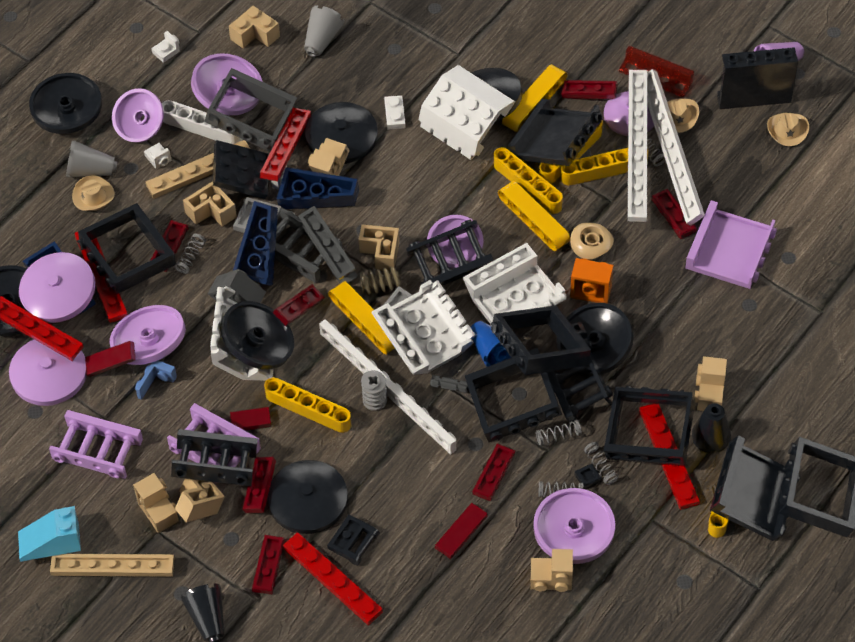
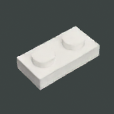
M402 95L384 97L387 130L405 128Z

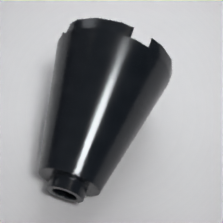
M716 403L709 404L692 428L693 443L698 449L706 453H710V451L721 452L727 448L731 440V430L725 410Z
M213 583L214 587L211 588L206 584L186 591L187 596L181 595L182 602L204 641H221V637L224 636V622L220 584Z

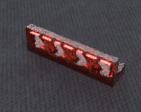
M628 46L626 49L625 60L619 68V72L628 76L630 70L626 68L628 63L636 67V69L632 70L650 71L653 69L657 71L659 78L665 77L668 79V82H661L662 88L681 97L686 95L693 83V70ZM680 83L685 85V87L681 90L675 88V84Z

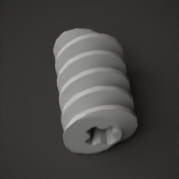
M367 371L361 378L363 404L367 409L377 411L382 409L387 403L386 379L379 371Z

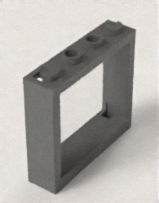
M231 68L211 103L204 122L271 152L295 106L297 97ZM229 87L285 111L272 136L217 111Z

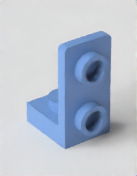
M159 360L148 365L143 378L135 386L138 399H143L156 376L162 381L173 383L177 377L175 367Z

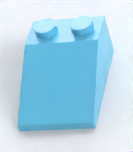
M75 506L53 510L18 531L20 562L81 551L79 523Z

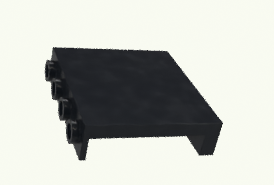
M795 47L722 54L724 66L721 90L717 91L720 109L791 103L798 66Z
M542 99L509 143V149L514 155L524 161L570 166L603 119L602 113L597 104L591 112L551 108L549 100Z
M738 435L728 444L710 511L774 541L778 537L783 536L787 529L785 524L788 517L779 514L780 502H778L780 495L783 493L784 488L781 485L787 471H785L784 465L744 446L745 438ZM798 473L797 483H798V481H799V479H800V474H799V473Z

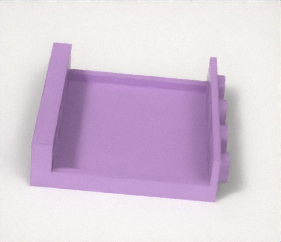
M710 201L688 253L685 269L750 289L752 283H756L760 272L757 271L764 265V254H768L771 243L769 241L775 238L777 229L774 228L775 220H772L769 226L718 210V202Z

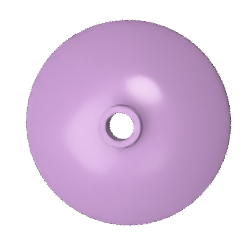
M146 89L127 91L116 101L112 111V123L117 134L123 139L134 143L151 139L159 131L164 118L161 101L154 93Z
M629 91L616 94V98L609 99L604 107V120L608 127L624 136H628ZM647 105V132H649L654 127V123Z
M463 215L443 217L431 227L427 239L459 227L462 222L470 218ZM478 226L473 230L483 249V234ZM467 233L456 236L466 261L476 260L477 256ZM449 239L439 243L448 267L451 269L457 268L459 262ZM429 247V254L438 263L432 247Z

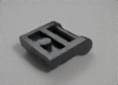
M349 514L327 547L329 550L358 566L362 561L361 557L372 541L377 539L380 532L373 526ZM362 532L367 533V536L356 552H351L350 550Z

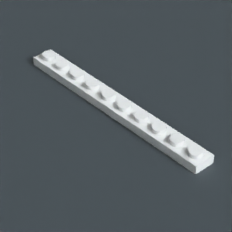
M652 69L647 73V105L686 224L691 226L703 218L705 214L658 73Z
M629 70L628 221L635 222L647 221V70Z
M326 320L319 323L320 334L363 374L371 370L381 372L386 379L387 396L450 455L456 451L457 440L451 432L443 429L442 424L438 420L430 417L424 407L421 408L417 405L411 395L404 393L398 383L391 381L389 375L385 371L378 369L372 359L365 357L359 347L352 345L346 335L343 336L339 333L334 324H330Z

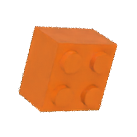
M576 258L571 275L570 298L608 304L612 288L613 265L606 262Z

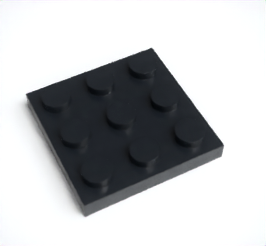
M216 140L214 144L213 186L266 199L268 195V179L260 178V171L268 158V153Z

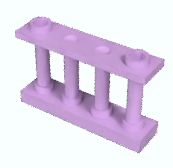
M195 403L190 408L192 421L185 430L194 431L198 425L202 424L208 427V433L257 438ZM169 435L167 437L169 449L175 454H181L182 449H177V439ZM259 438L257 444V453L261 449ZM190 450L188 459L199 463L201 452ZM213 453L208 458L207 464L220 465L217 460L221 454ZM233 456L228 466L236 467L241 460V456Z
M67 410L65 420L69 428L60 448L50 446L49 450L52 459L59 463L66 462L102 472L113 478L120 477L126 479L127 474L122 464L130 446L141 445L143 441L141 430ZM76 430L87 431L78 453L68 451L67 449ZM94 435L105 436L97 457L86 456ZM115 439L123 441L124 443L115 463L104 461L112 441Z

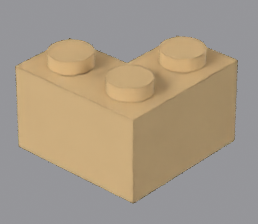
M255 6L250 7L229 25L230 40L242 48L246 47L255 38L269 47L280 37L279 23Z
M326 138L325 142L320 145L319 150L315 149L314 153L310 155L308 160L309 167L313 172L339 176L350 150L346 144Z
M213 181L183 200L185 213L196 225L209 216H212L222 227L237 218L235 204L219 187L213 186Z
M361 225L359 236L360 253L375 254L376 269L383 271V268H386L387 271H390V267L395 268L399 247V228Z
M703 356L702 364H698L696 386H699V391H695V400L698 403L697 410L704 411L712 403L722 406L727 359Z
M155 473L133 484L138 505L158 533L179 522L178 512L175 510L176 504L174 502L170 503L168 500L169 495L165 490L167 486L162 478L158 479Z
M184 479L179 491L181 496L175 510L185 522L218 514L225 496L213 482Z
M552 549V558H531L530 589H535L536 591L556 590L559 592L572 590L573 549Z

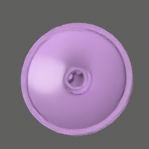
M210 55L203 58L195 66L191 77V87L198 101L209 109L231 68L262 81L257 69L245 59L235 55ZM229 87L217 111L225 115L244 114L252 110L258 104L259 99Z
M65 252L49 254L35 261L25 271L19 286V297L26 311L49 323L66 321L81 313L90 303L95 291V277L90 266L81 257Z
M153 305L140 308L125 316L115 326L110 336V347L132 341L135 345L136 360L127 364L142 365L155 362L170 354L181 343L186 330L184 320L176 309L169 306Z
M34 339L22 346L12 358L9 367L12 387L23 400L35 405L49 406L62 403L73 397L86 380L85 356L81 350L76 358L71 361Z
M568 488L550 494L541 502L534 516V535L541 549L550 557H552V549H573V564L590 562L600 557L610 547L615 534V518L610 506L599 495L585 489Z

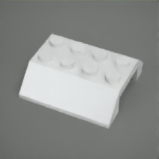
M457 65L440 77L423 102L419 115L420 127L429 133L433 132L435 137L443 142L447 141V145L456 151L461 150L462 155L472 160L476 155L479 156L484 149L480 143L501 114L505 117L515 101Z
M528 243L463 277L474 304L490 325L496 313L557 305L566 300L567 297L562 285L558 282L555 287L537 265V255Z
M431 280L420 286L418 293L392 307L387 303L372 311V315L413 375L429 373L460 356L473 344L472 339L476 336L469 325L462 327L466 320L458 309L452 312L456 306L448 294L442 297L446 291L438 280L434 283Z
M227 286L224 288L218 287L210 346L213 365L242 380L266 381L269 378H273V369L265 370L251 367L237 359L226 347L221 336L220 326L224 314L232 305L236 304L235 301L229 299V297L235 294V290Z

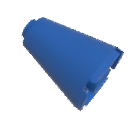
M483 321L472 324L471 329L476 335L472 340L486 367L512 358L503 345L500 344L495 334L492 333L490 325Z

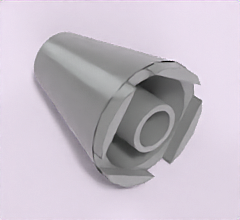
M318 5L312 7L304 46L309 56L316 57L321 55L342 28L345 20H341V15L335 10L325 6L319 9Z
M72 141L66 177L110 176L112 172H116L117 161H114V157L77 141Z

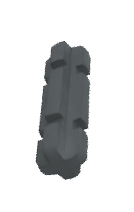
M432 375L430 384L433 387L441 386V388L454 391L459 389V392L464 393L468 390L466 381L461 380L458 382V379L440 378L437 375Z

